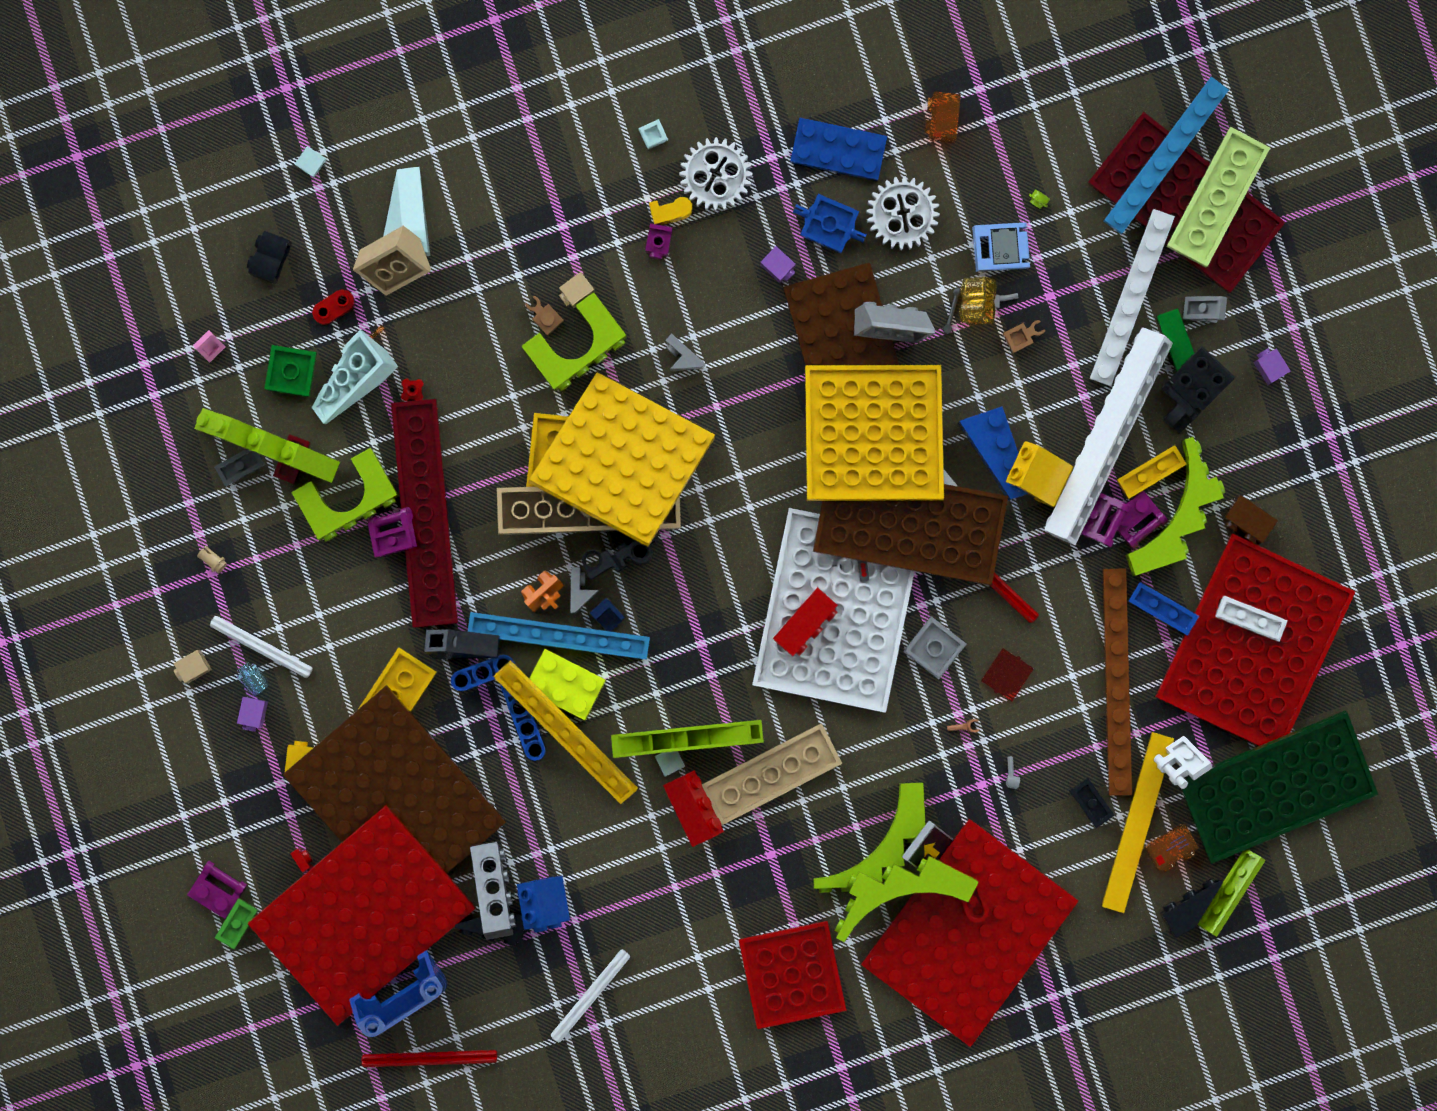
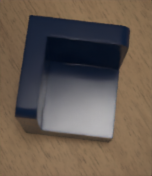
M607 598L590 612L605 630L610 632L625 619L621 612Z

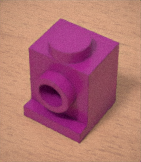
M650 223L645 249L650 258L662 259L663 256L668 257L673 232L672 227ZM661 238L663 242L661 245H656L654 240Z

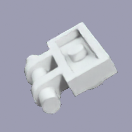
M1185 736L1166 747L1168 754L1166 757L1163 758L1159 754L1154 758L1157 768L1162 773H1166L1169 776V780L1181 789L1186 788L1188 782L1184 779L1186 776L1189 775L1195 780L1212 769L1211 762ZM1175 763L1180 766L1177 770L1172 767Z

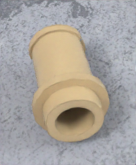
M205 546L204 549L202 548L197 555L198 558L212 568V572L219 574L227 565L225 558H220L208 546Z

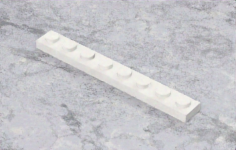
M1156 209L1152 210L1089 379L1111 387L1175 216Z

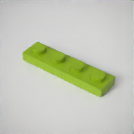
M1248 849L1242 851L1199 921L1198 926L1217 937L1264 864L1265 859Z

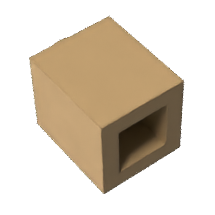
M582 272L559 287L562 292L559 297L566 306L570 304L573 309L590 294L595 293V290Z
M196 650L174 663L176 667L174 673L178 680H183L184 683H190L212 670L201 650Z

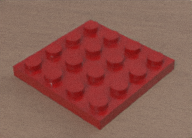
M828 921L738 939L757 1029L846 1011Z

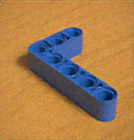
M507 655L491 658L455 672L451 677V685L458 691L472 689L496 680L494 675L500 670L498 667L500 660L508 659L514 664L515 662L513 658ZM484 666L488 668L489 676L482 680L477 676V671L480 667ZM461 674L465 675L468 679L467 685L464 687H459L456 684V678ZM500 684L526 756L534 761L542 759L546 754V746L536 719L527 710L523 714H517L514 711V705L518 701ZM526 722L534 726V731L529 736L522 732V726ZM533 744H538L542 748V752L538 757L530 754L529 749Z

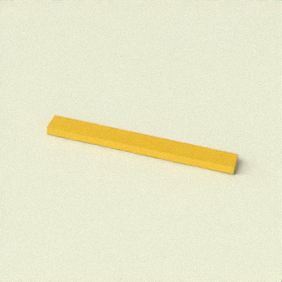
M511 660L494 675V678L620 804L637 791L638 787Z
M1151 732L1101 905L1102 907L1122 913L1125 911L1164 773L1157 768L1154 758L1159 754L1163 758L1168 755L1166 747L1174 742V738Z

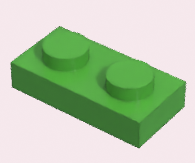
M238 898L215 938L232 949H236L249 927L247 923L255 917L259 909Z

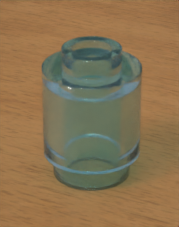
M247 662L237 670L240 673L237 678L249 693H253L254 696H257L270 686L266 682L268 679L255 663L250 665Z

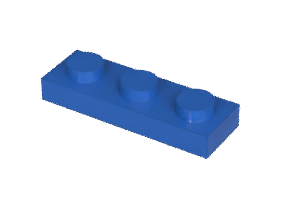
M1139 582L1129 599L1130 603L1187 636L1200 617L1142 582Z

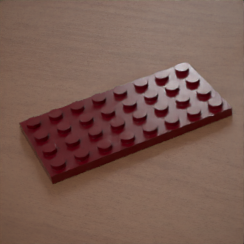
M1143 112L1088 181V184L1116 205L1169 134V131ZM1187 146L1136 214L1134 220L1146 229L1153 209L1175 216L1165 241L1167 245L1210 163ZM1247 192L1206 268L1181 254L1179 255L1227 293H1231L1286 222Z

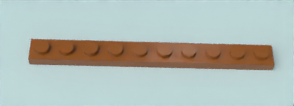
M1126 568L1102 569L1108 795H1132Z

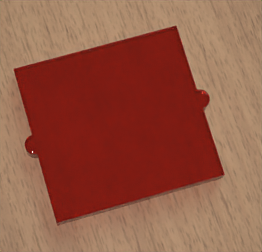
M1002 648L981 681L994 689V693H1000L1010 701H1013L1034 668L1020 660V656L1016 657Z

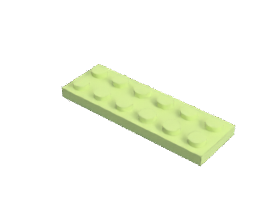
M1230 127L1166 247L1206 268L1270 147Z

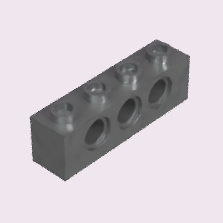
M497 842L470 847L483 934L486 940L513 935L512 927H516L514 913L510 914L509 906L513 905L511 892L506 891L509 877L507 870H503L502 865L503 862H506L504 849H500ZM488 866H496V869L493 872H485ZM499 887V891L496 894L488 893L490 888ZM494 909H503L500 915H492Z

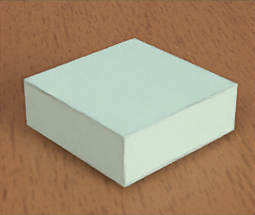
M659 119L638 128L648 150L668 141Z
M307 146L295 165L314 178L327 159Z
M678 751L660 753L655 756L664 776L685 767Z

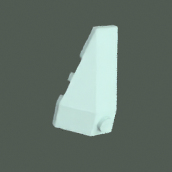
M420 167L397 169L383 236L404 225L420 238L426 256H430Z
M359 330L344 346L342 350L343 355L339 363L335 364L332 368L333 374L327 384L323 385L312 406V409L323 424L329 423L384 382L398 367L389 353L362 330Z

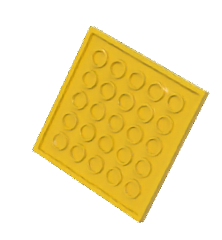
M941 365L805 366L807 501L944 500Z
M597 372L533 472L529 483L649 547L713 442L715 434Z

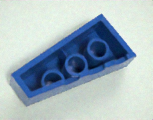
M1001 406L959 421L957 424L967 436L970 444L980 456L1003 494L1008 496V501L1029 494L1017 486L1006 482L1019 453L1003 407Z

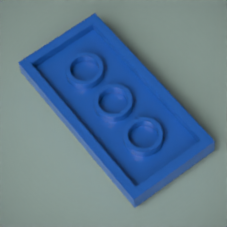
M799 118L790 163L878 181L887 136Z

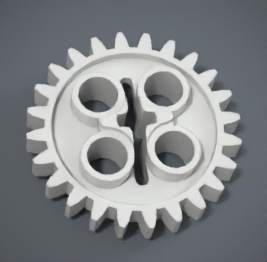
M715 137L714 144H711L707 138L705 146L697 142L698 150L691 147L690 152L692 156L684 155L688 163H681V167L686 169V171L679 172V175L686 179L682 180L680 184L688 186L685 188L684 194L691 192L689 200L692 201L697 198V206L699 207L702 203H705V210H708L710 205H713L714 211H717L718 205H721L723 210H726L727 203L734 207V199L741 202L740 193H748L744 186H751V182L746 180V178L752 177V173L746 171L751 168V164L744 163L748 156H740L743 151L742 148L734 150L735 142L727 146V139H724L722 144H719L718 138ZM714 154L718 157V161L715 164H709L705 160L706 157ZM726 157L727 161L720 169L721 177H716L711 188L706 192L705 188L712 179L711 171L716 172L722 159ZM728 166H735L738 171L735 175L730 176L726 174L725 169ZM702 173L706 175L707 180L699 184L694 180V177ZM717 185H723L726 188V192L718 195L713 189Z
M904 176L902 182L899 183L897 177H894V184L891 185L886 180V188L878 186L880 194L872 193L875 201H868V205L873 207V209L866 211L867 214L872 215V217L867 219V223H874L870 231H878L875 238L883 237V245L890 241L891 249L894 248L895 244H899V249L902 250L904 244H907L910 250L912 249L913 242L919 247L921 245V238L926 242L928 241L926 233H934L930 226L938 225V222L933 220V218H937L940 213L934 212L939 207V204H932L936 196H928L930 188L923 190L924 182L917 186L915 185V178L910 183H907L906 176ZM898 194L902 197L904 212H908L905 218L909 229L908 233L904 230L902 215H898L900 211V204L897 199ZM908 195H913L917 198L918 202L915 205H909L906 203L905 198ZM892 200L895 202L896 207L888 210L884 207L883 202ZM919 217L922 220V225L914 227L911 225L910 219ZM892 221L898 222L900 230L893 232L889 229L888 224Z

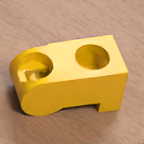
M679 197L673 203L662 206L658 205L657 200L649 202L653 222L656 225H666L684 220L692 213V203L685 197Z

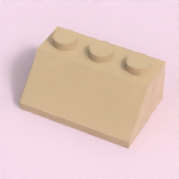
M403 225L360 249L353 270L384 295H388L429 273L431 267L420 238Z

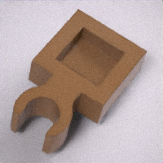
M533 296V299L537 301V305L535 307H530L527 303L525 305L529 311L537 314L532 320L549 336L564 320L549 304L543 308L540 300Z
M1040 320L1034 321L1027 329L1024 323L1003 333L1013 354L1033 344L1032 336H1041L1045 332V329L1041 332H1037L1034 329V326L1041 322Z

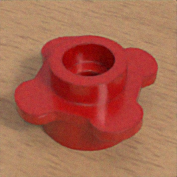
M404 379L401 382L403 386L401 398L404 401L423 399L422 387L424 383L422 380L409 381V379Z

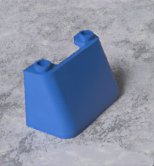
M427 950L417 956L419 967L413 972L418 980L392 997L380 1003L375 995L371 999H364L358 993L349 999L356 1025L365 1036L375 1037L439 997L446 990L447 981L445 975Z

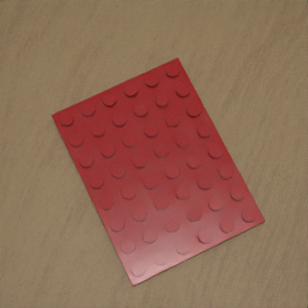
M1232 533L1194 612L1200 617L1188 636L1184 634L1155 697L1257 746L1290 734L1356 591ZM1227 596L1288 620L1280 642L1216 618L1215 615L1222 597Z
M385 805L247 924L338 1026L353 1013L350 998L359 993L362 998L370 999L416 960L418 955L429 949L455 927V924H458L475 910L476 906L392 810Z
M968 819L939 861L978 880L989 909L988 917L983 922L974 923L968 919L961 900L956 897L939 893H913L862 961L861 965L971 1047L1079 900L971 819ZM974 907L972 910L973 914L979 915L981 908Z

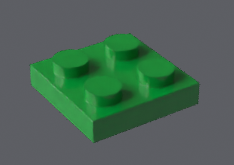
M272 345L264 389L310 397L317 352Z

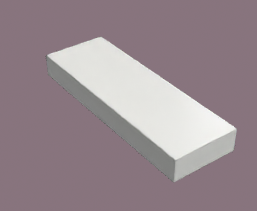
M1227 596L1222 597L1215 615L1216 618L1280 642L1288 621Z

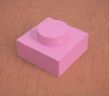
M209 330L193 345L209 363L225 348L224 344Z

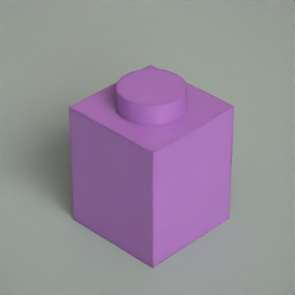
M777 246L760 262V266L779 283L783 280L787 282L795 274L793 269L796 264Z
M1267 348L1257 355L1259 359L1253 362L1267 385L1290 372L1277 348L1273 351Z
M243 697L237 724L243 725L242 729L254 732L256 728H263L268 701Z

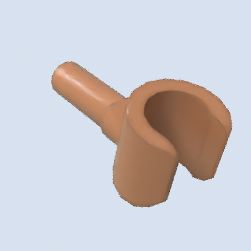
M970 719L964 724L947 726L948 731L967 730L970 733H976L980 729L972 730L970 725L972 722H978L979 720Z

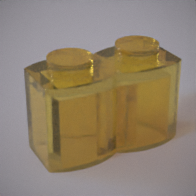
M989 277L964 278L960 288L963 300L959 310L961 323L967 325L993 324L995 319L994 300L996 297L995 279Z

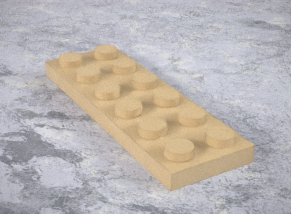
M821 723L702 784V787L707 797L711 800L713 810L720 819L721 825H724L841 765L842 762Z

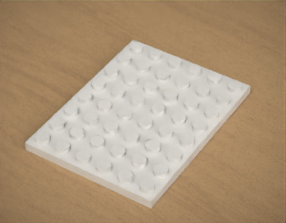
M789 508L753 685L886 713L915 571L867 562L869 581H860L858 560L813 552L820 514ZM833 565H837L839 572L843 574V579H838L834 584H831L830 568ZM818 587L838 605L835 608L838 613L830 622L825 620L820 625L823 630L815 639L810 637L805 644L808 647L800 656L795 654L792 657L773 640V637Z

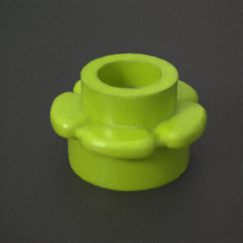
M1036 189L1033 194H1029L1032 198L1030 203L1039 209L1043 206L1048 207L1049 197Z

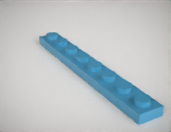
M1210 77L1103 222L1122 235L1227 94L1228 88L1213 77Z
M470 612L468 632L499 635L502 640L646 660L650 637L473 612Z

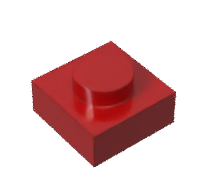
M298 848L290 853L302 873L313 867L310 863L313 859L306 849L303 851L302 848Z

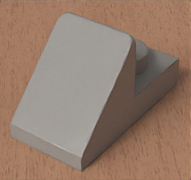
M1223 296L1185 297L1183 319L1209 323L1225 320L1227 298Z
M671 333L666 339L668 344L666 348L675 357L678 354L681 357L670 370L703 369L705 363Z
M571 567L570 613H577L599 592L598 590H581V586H585V572H581L580 567Z

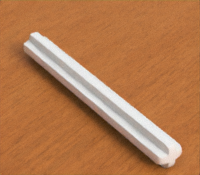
M214 616L210 623L212 628L305 678L310 676L313 669L311 666L218 616Z
M622 949L618 952L551 1033V1037L556 1042L562 1041L630 959V955Z

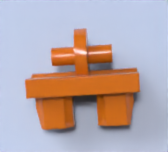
M545 570L537 578L542 584L540 588L535 590L531 585H528L521 591L525 599L524 603L533 612H536L540 607L546 610L550 605L554 609L558 608L559 606L555 601L561 596L558 591L564 585L555 575L552 576Z

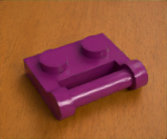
M1144 490L1126 503L1131 506L1129 513L1125 514L1117 530L1132 550L1139 546L1138 543L1159 526H1164L1169 522ZM1115 513L1112 514L1110 517L1107 518L1110 523H1111V521H1112V519H1113ZM1152 513L1155 517L1154 520L1135 535L1131 536L1128 533L1131 528Z
M1100 493L1081 535L1111 548L1114 543L1113 538L1125 514L1129 513L1131 506ZM1112 507H1115L1117 511L1103 536L1100 534L1101 529Z
M409 507L380 518L375 516L368 519L374 557H383L417 547L412 524L413 513ZM398 521L402 523L401 527L380 532L381 526Z
M209 860L187 896L226 919L238 898L243 894L247 884L243 881L238 882L216 868L215 864ZM209 874L234 889L233 895L207 880Z

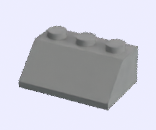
M864 302L863 305L855 309L854 336L918 343L935 334V328L927 312L918 311L916 307L899 309L897 305L889 304L883 307L877 306L875 302Z

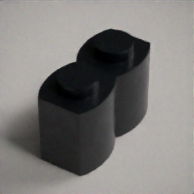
M264 231L262 235H258L255 242L256 253L254 256L251 255L247 262L248 273L251 276L276 284L292 242L267 231Z

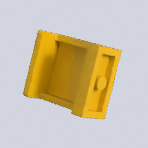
M1025 441L1006 482L1034 496L1036 501L1055 507L1073 470V466L1043 447Z

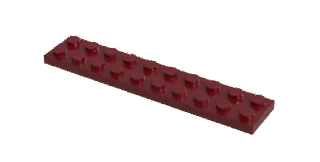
M437 399L391 403L401 509L409 507L412 510V524L417 547L405 550L412 627L458 623Z

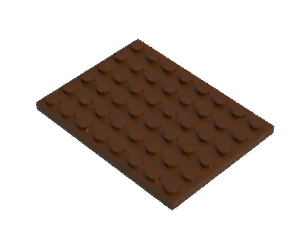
M387 685L283 773V776L342 842L387 805L446 873L471 853L470 847L482 844L506 823L502 815Z

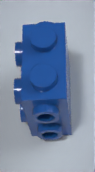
M563 875L517 884L524 930L534 929V933L562 927V922L570 921Z

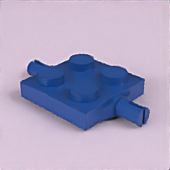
M818 194L814 204L809 209L798 204L794 208L793 213L805 218V225L800 236L838 253H842L846 242L850 238L863 243L867 235L855 230V221L859 211Z

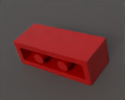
M817 587L773 637V640L792 657L795 654L800 656L808 647L805 644L810 637L815 639L823 630L820 625L825 620L830 622L838 613L835 610L838 605Z
M695 770L663 785L692 847L724 832L721 821L716 816L711 800L707 797L702 787L701 779L697 776Z

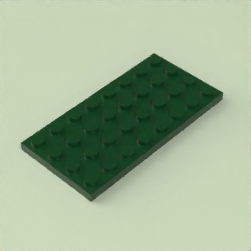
M1347 711L1340 712L1212 765V769L1195 780L1188 775L1184 778L1188 785L1186 788L1181 789L1208 861L1211 864L1379 795Z

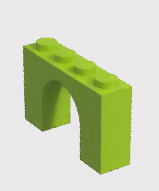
M594 292L576 305L577 310L590 325L594 334L592 347L584 356L578 359H564L558 356L540 333L522 345L523 350L554 391L558 389L563 391L572 384L570 382L571 379L575 376L582 377L590 370L588 367L594 362L599 364L608 357L606 355L607 352L611 349L616 351L626 343L624 341L627 338L626 334Z
M369 448L351 458L363 480L365 488L362 501L353 510L336 512L330 509L312 481L291 492L318 540L324 539L327 542L337 536V531L343 528L346 531L356 526L358 519L364 517L366 520L377 513L375 510L381 506L387 508L396 503L395 499L399 495L373 449Z

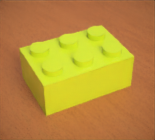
M544 649L529 678L556 706L583 720L588 718L606 682V679L547 649Z

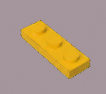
M1174 445L1116 481L1126 498L1130 499L1185 466L1186 462Z

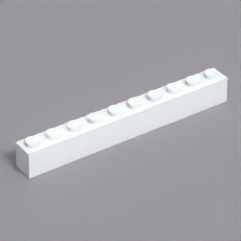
M1143 327L1140 333L1136 335L1134 345L1130 353L1125 357L1124 366L1120 374L1115 378L1114 386L1111 393L1105 399V405L1101 413L1096 417L1095 426L1091 434L1086 438L1082 453L1076 459L1075 467L1065 484L1066 486L1056 503L1053 513L1046 521L1044 530L1053 537L1076 545L1173 344L1165 335Z

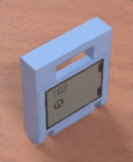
M1027 223L973 226L976 272L1030 268V263H1022V260L1029 259L1028 235L1026 231L1019 232V229L1027 228ZM988 237L990 258L982 259L980 239Z

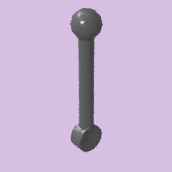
M955 288L953 291L954 299L947 324L943 327V332L946 334L952 331L951 323L958 298L962 294L960 288Z

